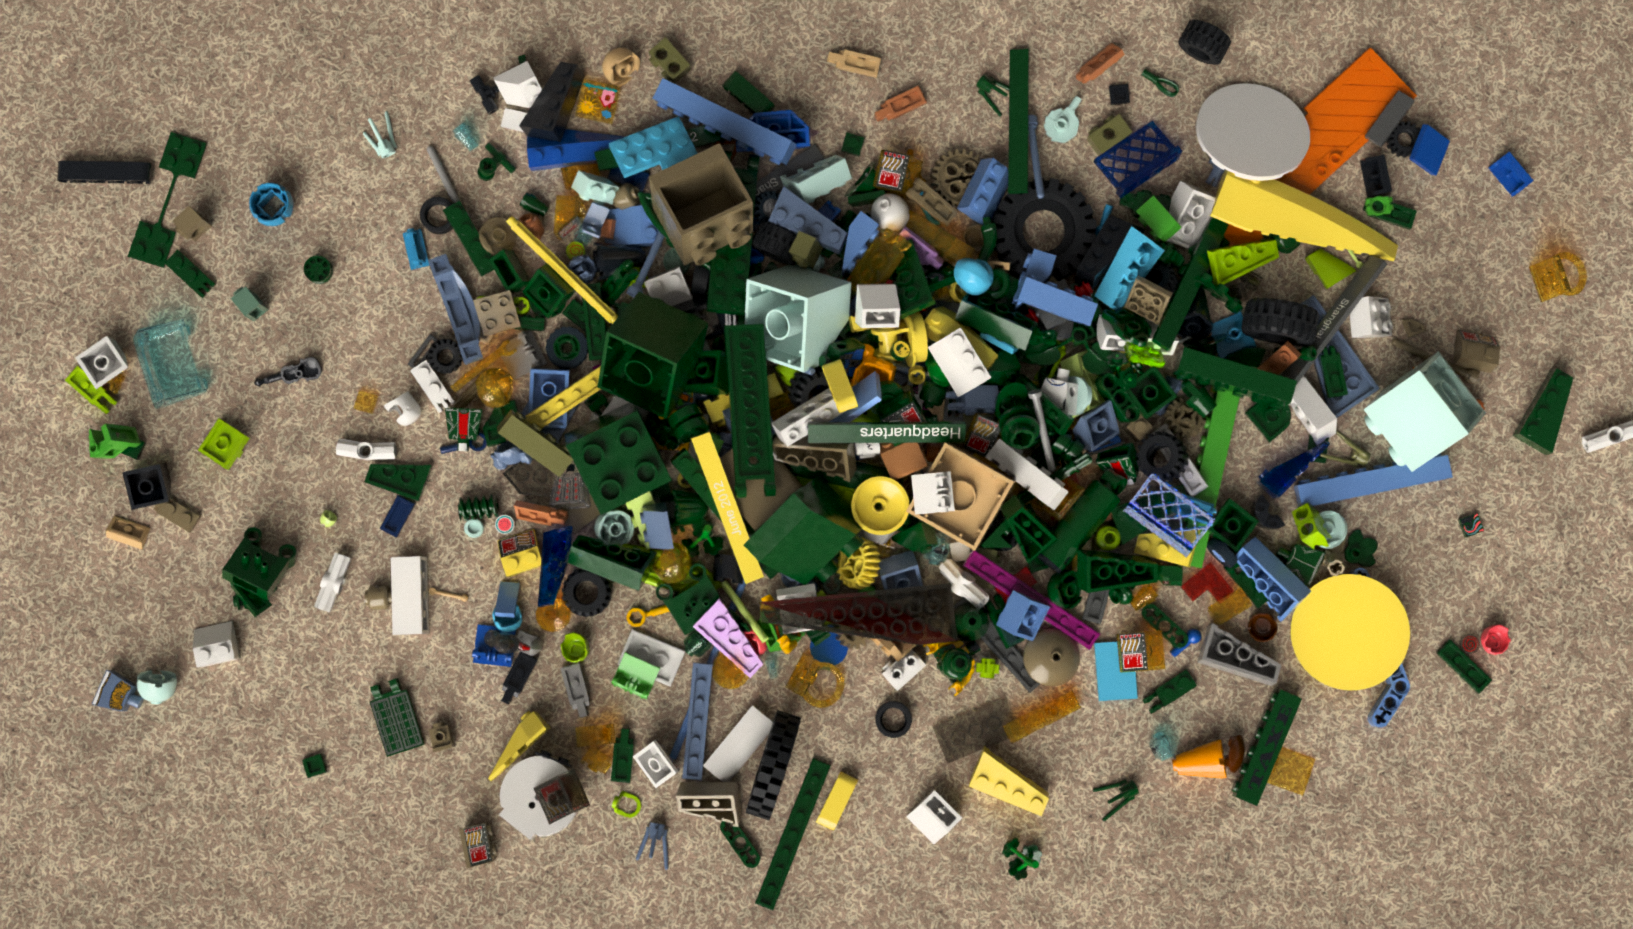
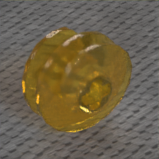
M547 598L537 607L536 620L539 626L546 631H560L570 621V609L566 607L565 602L561 598ZM550 611H556V618L550 617L552 615Z

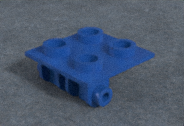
M478 624L475 649L472 652V657H474L473 663L512 667L516 630L502 632L496 626Z

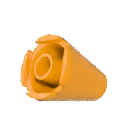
M1215 740L1177 754L1176 759H1172L1174 771H1178L1179 775L1227 778L1222 741Z

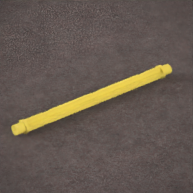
M513 216L506 221L511 226V229L594 307L599 314L610 324L615 322L618 315L577 275L569 270L527 227Z

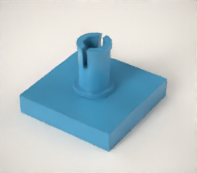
M1241 312L1213 323L1212 336L1227 335L1224 340L1217 343V355L1220 358H1224L1229 353L1242 349V347L1256 346L1254 339L1242 332L1243 315Z

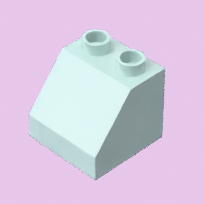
M787 265L748 278L746 282L745 325H764L766 360L801 372L808 371L810 367H818L820 356L827 354L828 346L834 343L849 320L851 282L795 265Z

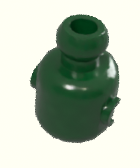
M948 649L940 656L937 669L946 678L958 679L961 682L971 671L973 658L970 653L963 649Z

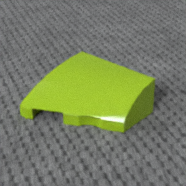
M1322 248L1305 258L1313 273L1317 274L1326 289L1356 272L1355 268Z

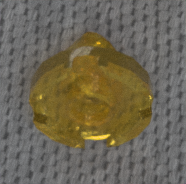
M723 653L717 655L712 663V677L723 688H739L749 678Z

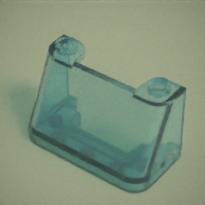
M184 319L138 329L133 338L138 360L155 409L205 394L206 389H208L206 379L202 378L201 375H197L187 344L188 336L191 334L188 324H185Z

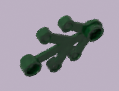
M1187 264L1181 266L1177 271V273L1181 277L1187 267ZM1206 272L1201 275V288L1211 292L1210 295L1217 300L1225 302L1224 306L1231 312L1237 314L1239 311H1242V302L1235 297L1231 298L1227 294L1229 291L1228 287L1219 283L1216 288L1211 282L1213 280L1211 275Z

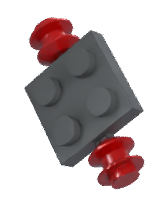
M1065 279L1055 283L1060 290L1064 291V288L1070 289ZM1082 281V286L1074 285L1073 290L1076 292V296L1082 297V295L1091 297L1090 294L1093 293V290L1089 283L1085 284ZM1029 308L1028 313L1025 314V316L1037 323L1039 322L1038 318H1041L1047 330H1051L1069 321L1039 308H1036L1037 311L1035 312Z

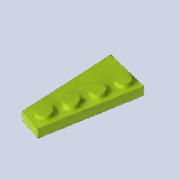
M1274 239L1207 250L1215 286H1218L1219 283L1224 285L1279 258L1277 243Z

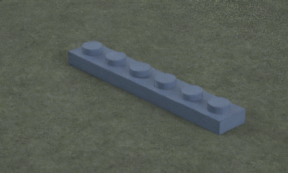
M693 662L682 779L702 780L713 665L710 663Z

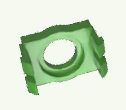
M1376 196L1366 198L1365 211L1367 216L1390 214L1394 210V205H1390L1393 202V197ZM1375 201H1380L1383 204V209L1379 212L1375 211L1372 207Z

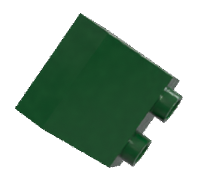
M638 292L606 332L597 387L667 419L676 407L703 351L708 322L701 320L695 314L686 313L672 307L659 298H653Z
M818 475L794 492L743 546L760 563L806 585L816 576L824 583L840 568L833 559L841 551L849 558L865 541L858 535L863 529L854 520L851 507Z

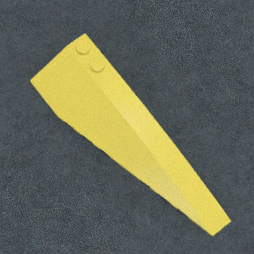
M1225 170L1222 174L1211 217L1249 232L1257 230L1261 231V234L1268 236L1271 233L1279 235V238L1283 239L1290 237L1295 238L1297 242L1322 247L1329 245L1334 246L1336 250L1343 251L1348 249L1353 250L1355 254L1367 253L1380 259L1395 260L1397 244L1352 216L1305 192L1275 179L1264 181L1249 180L1237 177L1228 170Z

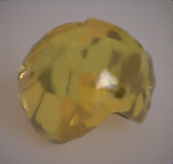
M492 367L479 375L475 383L478 397L483 404L490 408H499L510 402L513 391V376L511 373L502 368Z
M673 543L674 549H664L661 556L652 566L659 579L667 584L678 583L684 580L689 573L691 558L688 549L682 544Z

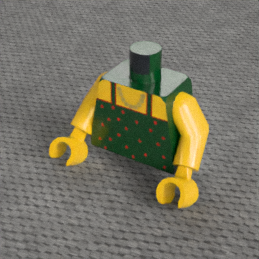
M954 637L950 638L956 640L955 642L923 645V647L928 646L930 649L926 655L933 654L937 662H939L943 652L948 649L960 648L970 653L971 656L981 650L975 640L965 646L962 640L958 641ZM974 659L971 671L961 682L958 679H949L952 685L948 689L950 690L952 687L956 689L954 696L962 692L963 688L970 681L975 671L974 664L976 662Z

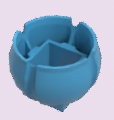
M270 182L259 185L257 187L258 190L252 192L249 199V208L252 216L258 219L259 223L273 227L285 223V219L291 217L294 209L291 193L288 190L285 191V187L278 183ZM276 195L285 205L271 217L262 208Z

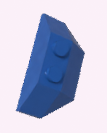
M793 110L754 113L748 119L792 140L797 144L795 149L811 146L810 127ZM736 141V152L754 151V149L748 147L746 150L738 146V141Z

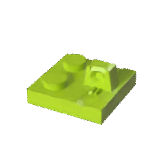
M218 418L198 451L229 470L236 458H240L243 454L242 449L250 438Z

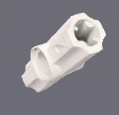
M1633 420L1582 437L1583 448L1589 453L1633 438ZM1611 431L1615 434V440L1610 438L1609 434Z
M335 552L330 567L321 580V590L314 607L331 612L337 595L342 591L343 587L341 585L345 583V574L352 558Z

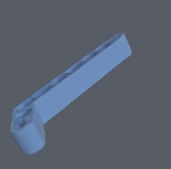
M1364 568L1352 569L1349 574H1361L1370 577L1368 571ZM1402 663L1386 679L1387 686L1368 714V722L1371 726L1385 727L1410 690V683ZM1398 681L1403 685L1402 690L1399 692L1395 688ZM1388 697L1392 699V705L1389 708L1385 705V700ZM1376 715H1380L1381 722H1376Z

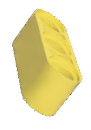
M841 359L822 365L838 412L841 413L858 407Z
M840 771L829 797L817 818V823L834 831L858 779Z

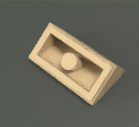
M114 515L105 531L107 538L142 550L150 528Z

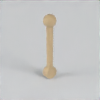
M433 587L429 589L430 595L439 594L461 599L463 602L468 600L466 594H452L438 591Z

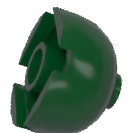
M1064 570L1060 574L1054 573L1049 578L1047 595L1053 604L1061 608L1072 609L1082 600V596H1080L1082 589L1077 586V572Z

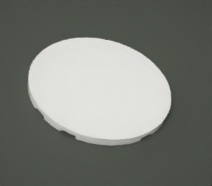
M1249 83L1233 84L1215 91L1202 104L1196 120V134L1202 150L1222 170L1226 169L1234 173L1235 176L1257 181L1273 180L1282 177L1288 172H1292L1301 164L1310 145L1309 125L1299 107L1282 93L1262 85Z

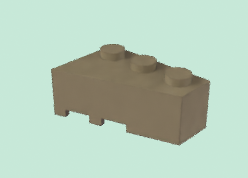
M680 782L676 795L679 812L700 818L706 816L714 818L716 822L721 823V821L733 823L735 827H739L742 808L738 782Z

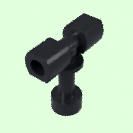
M480 75L469 80L476 93H479L481 96L482 104L487 113L491 115L499 109L493 100L496 98L495 93L500 91L497 85L490 87L487 84L485 86Z

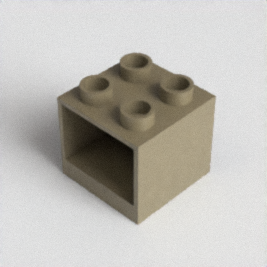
M720 143L649 176L653 210L684 266L693 261L696 265L708 263L716 256V250L728 244L730 248L735 249L743 246L751 239L750 234L753 233V201Z

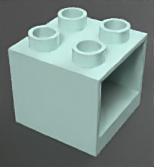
M1439 351L1386 387L1364 408V411L1367 413L1364 419L1368 428L1375 435H1380L1381 433L1391 444L1388 450L1392 459L1399 466L1406 464L1411 472L1468 435L1486 414L1485 410Z

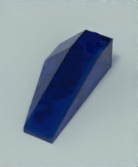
M1328 441L1323 442L1269 470L1265 469L1259 474L1258 478L1260 480L1257 484L1273 499L1279 498L1297 480L1295 477L1302 474L1308 468V464L1316 460L1330 443Z
M566 526L543 533L538 607L540 608L553 605L569 564V553L574 538L573 526Z

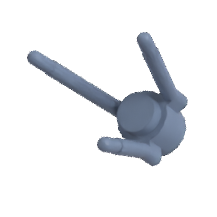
M650 822L649 827H646V833L638 850L636 860L640 859L648 837L652 839L649 858H652L656 839L661 840L662 836L664 867L667 870L668 830H664V824Z

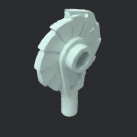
M1075 96L1070 105L1064 110L1062 108L1055 111L1052 110L1046 116L1044 129L1046 131L1045 134L1052 138L1051 141L1066 143L1077 135L1079 120L1074 113L1081 102V98Z

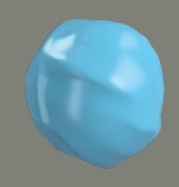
M962 258L957 261L954 267L955 281L970 295L985 293L993 283L994 273L986 261Z

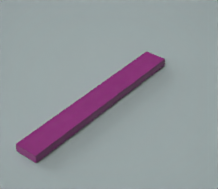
M972 550L964 562V567L1006 595L1010 596L1014 590L1050 606L1044 620L1090 650L1099 637L1100 633L1063 608L1053 604L1051 600L978 551Z

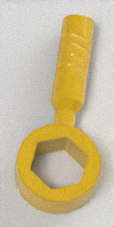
M666 605L653 608L648 612H644L639 608H633L627 613L626 617L627 622L631 626L640 627L645 623L646 617L657 616L670 611ZM639 611L643 617L640 623L634 624L630 619L632 612Z

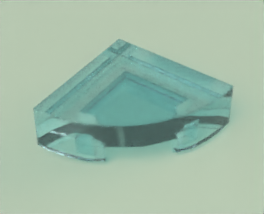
M772 659L765 661L770 679L777 678L778 675L774 661Z

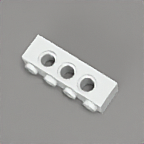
M830 388L771 424L778 438L788 447L808 435V422H829L844 412H838Z

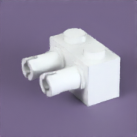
M911 650L899 662L896 660L892 663L890 660L882 667L884 672L881 674L898 691L922 670L926 664Z

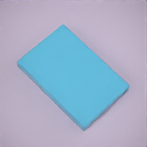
M1120 641L1094 643L1098 701L1137 699L1136 671H1122Z

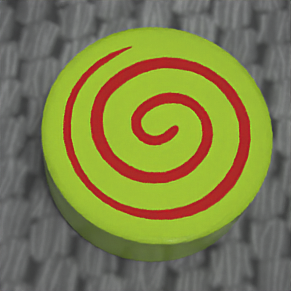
M572 242L566 248V254L570 260L574 256H581L586 253L584 246L580 242Z

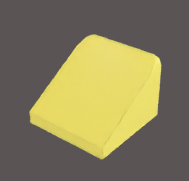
M849 317L852 333L870 329L861 328L855 323V317Z

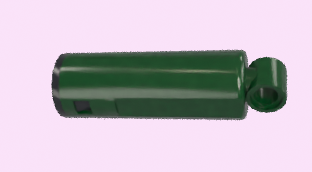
M1110 468L1104 472L1100 481L1092 480L1063 518L1053 527L1052 531L1057 539L1042 551L1037 558L1054 572L1062 573L1077 555V549H1082L1118 505L1120 499L1117 495L1125 489L1127 479Z

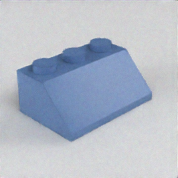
M994 158L981 159L957 209L984 225L983 218L990 217L992 220L1008 187V168Z

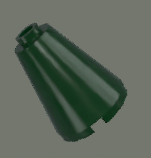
M970 602L963 603L954 610L951 617V626L959 638L966 641H974L980 639L987 632L989 616L983 607L977 609ZM969 618H975L976 622L974 625L969 624Z

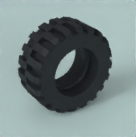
M1254 298L1246 303L1241 329L1246 336L1260 341L1280 345L1289 341L1293 346H1308L1315 341L1319 314L1316 309L1297 302L1275 298Z

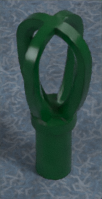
M1146 69L1142 72L1141 76L1153 82L1168 97H1175L1178 94L1179 85L1176 82L1158 75L1156 76ZM1159 81L1173 87L1176 91H1169Z

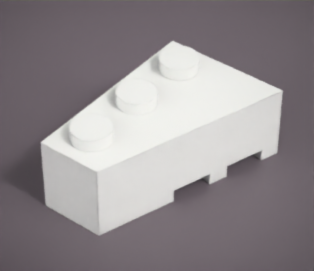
M1303 376L1296 385L1292 401L1288 405L1292 406L1296 416L1313 437L1316 445H1319L1326 438L1336 434L1337 418Z

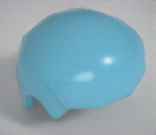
M518 605L515 618L495 616V609L492 613L495 626L502 632L515 631L521 626L523 621Z

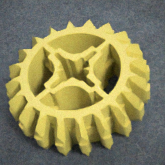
M863 537L861 538L865 543L849 558L842 551L839 557H836L838 559L837 565L840 567L837 571L840 574L839 579L843 581L844 585L852 589L870 587L871 583L875 582L874 577L878 576L877 571L881 569L879 567L881 560L878 558L881 553L877 552L878 547L874 545L873 541L866 540Z

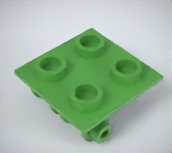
M625 652L611 683L614 687H620L625 692L629 691L630 694L633 693L640 696L641 699L647 700L660 667Z

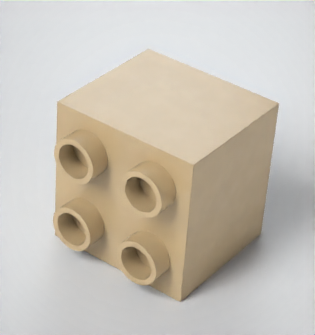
M945 442L928 473L951 471L955 511L915 515L913 498L906 512L975 551L1016 481L952 443Z

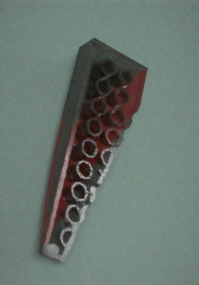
M950 583L759 602L760 618L763 623L915 645L958 641Z

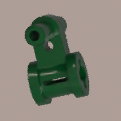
M491 143L486 144L485 148L494 157L484 158L480 161L477 175L481 180H491L494 177L496 168L500 164L510 173L516 170L506 159L507 156L502 151L499 152Z

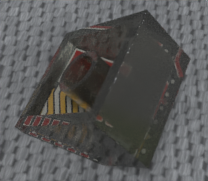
M575 769L557 775L533 788L549 825L590 806Z

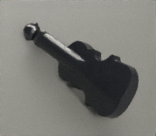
M310 356L300 359V363L297 365L283 366L280 373L265 376L262 379L256 378L254 384L261 387L262 384H269L279 380H283L286 384L298 382L302 378L308 382L320 377L322 372L321 365L317 358Z

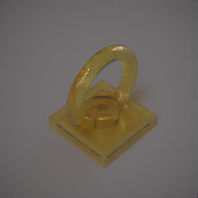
M1559 252L1551 258L1529 266L1541 302L1560 295H1577L1584 289L1587 282V272L1583 262L1570 252ZM1562 259L1571 261L1578 270L1579 282L1574 288H1570L1561 262Z
M803 653L785 687L802 696L811 706L825 708L836 703L841 697L844 690V677L835 665L828 662H819ZM819 670L832 672L837 681L834 694L826 700L813 698L808 690L815 682L817 671Z

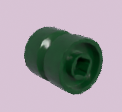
M1067 432L1065 435L1058 433L1050 444L1052 452L1056 455H1061V459L1066 463H1069L1071 459L1078 458L1085 447L1077 439L1072 440V435Z

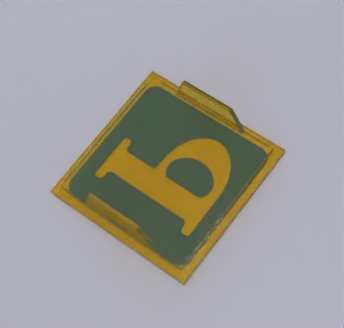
M1282 747L1267 783L1303 796L1315 759Z

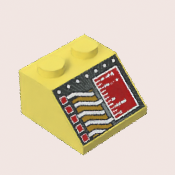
M534 529L497 541L506 577H512L546 566Z

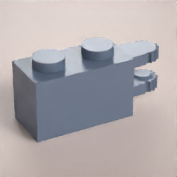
M979 385L959 397L955 391L947 392L946 398L956 399L957 402L948 404V410H958V413H966L967 416L977 413H983V416L993 415L995 412L994 401L999 393L998 386Z

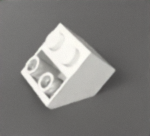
M857 284L855 323L861 328L899 327L900 305L896 285Z
M1362 297L1350 313L1352 338L1392 336L1391 305L1388 298Z
M934 789L906 816L933 844L946 835L962 819Z

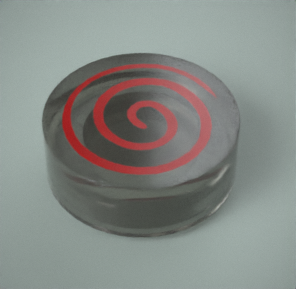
M1467 634L1460 638L1459 647L1464 653L1472 654L1478 651L1480 641L1475 635Z

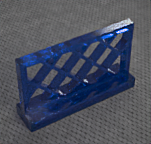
M1151 121L1095 158L1093 162L1117 189L1116 194L1121 199L1178 161L1182 150L1179 146L1175 147L1158 126ZM1151 128L1155 132L1156 137H1145L1146 131ZM1134 139L1141 140V148L1131 146V141ZM1144 142L1155 143L1154 150L1145 149ZM1158 143L1165 144L1168 150L1165 152L1157 151ZM1118 149L1127 150V157L1116 156V151ZM1130 151L1140 152V160L1129 158ZM1143 153L1153 154V160H1143ZM1103 159L1113 160L1112 167L1104 166L1101 161ZM1115 160L1126 162L1125 169L1115 168ZM1128 164H1139V169L1137 171L1128 170ZM1114 172L1124 174V179L1118 182L1114 178Z
M1153 472L1123 510L1186 558L1216 520V518ZM1152 479L1159 483V491H1149L1148 484ZM1164 493H1173L1176 502L1165 503ZM1161 494L1162 504L1152 505L1150 495ZM1147 495L1149 506H1140L1135 501L1139 496ZM1188 504L1191 506L1192 514L1181 515L1180 505ZM1177 505L1178 516L1168 517L1166 506ZM1163 507L1165 517H1155L1152 508ZM1196 516H1204L1210 521L1206 526L1197 527ZM1193 517L1194 527L1183 528L1182 518ZM1179 519L1180 529L1173 530L1170 528L1168 520ZM1195 530L1196 539L1191 543L1185 539L1184 532Z

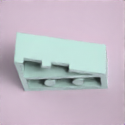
M838 155L813 163L814 167L803 171V168L797 170V174L786 177V174L780 176L783 186L807 204L814 202L815 198L829 194L830 190L841 187L848 180L852 179L846 159Z

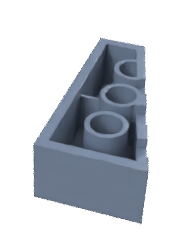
M783 186L768 222L778 225L796 236L798 231L815 237L822 248L840 255L847 240V232Z

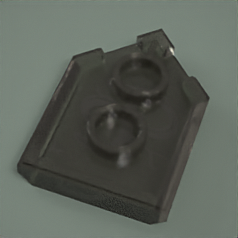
M532 458L531 464L520 461L502 473L519 494L555 497L556 492V497L559 496L557 493L559 491L558 486L560 485L558 476L534 458Z

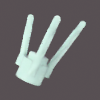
M387 111L385 112L390 141L382 139L371 118L368 121L379 141L377 145L366 132H363V135L376 150L378 156L381 155L382 158L395 154V148H397Z

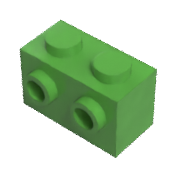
M1154 195L1136 211L1140 215L1138 220L1145 227L1149 225L1152 229L1150 234L1156 240L1160 238L1164 243L1182 228Z

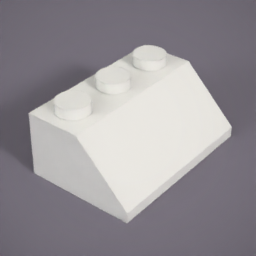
M961 327L928 347L958 397L991 378L990 373Z

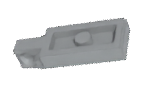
M580 663L562 667L561 672L570 705H572L573 710L578 709L580 718L589 716L586 706L590 705V698Z

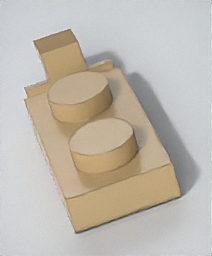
M839 50V54L829 52L827 62L836 64V68L874 78H877L881 61L879 57L849 50Z

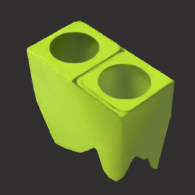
M1306 503L1292 511L1301 541L1314 549L1315 545L1329 547L1325 537H1332L1323 527L1325 522L1320 516V512L1310 503ZM1306 523L1313 524V531L1310 534L1304 525Z

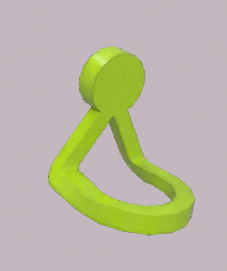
M622 791L619 796H615L611 807L614 808L615 813L631 818L640 812L641 801L637 796ZM623 796L636 801L637 809L634 813L628 814L618 809L619 802Z

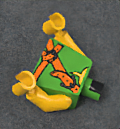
M770 594L761 598L762 602H774ZM763 604L766 612L757 622L769 638L766 641L769 652L782 650L785 654H789L797 647V642L806 632L783 634L779 610Z

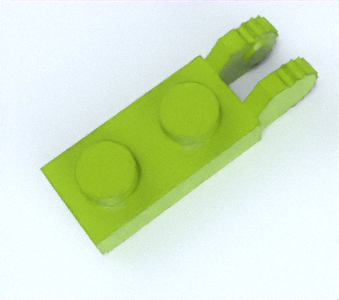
M77 366L65 379L92 405H96L105 414H108L109 409L99 402L103 396L113 405H116L118 402L107 393L108 391L101 386L95 389L80 366Z

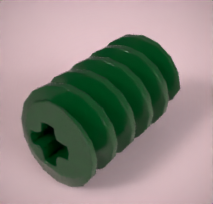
M490 494L488 500L485 495H482V499L479 500L477 495H475L474 501H471L470 497L467 496L466 502H464L462 497H459L458 513L460 521L462 516L465 521H468L470 515L473 520H476L478 515L480 519H484L485 514L488 518H492L493 513L495 517H499L498 498L495 499L493 494Z

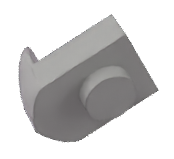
M519 630L513 649L530 656L536 655L543 649L542 639L524 630ZM520 642L524 643V646H530V650H522L519 647Z

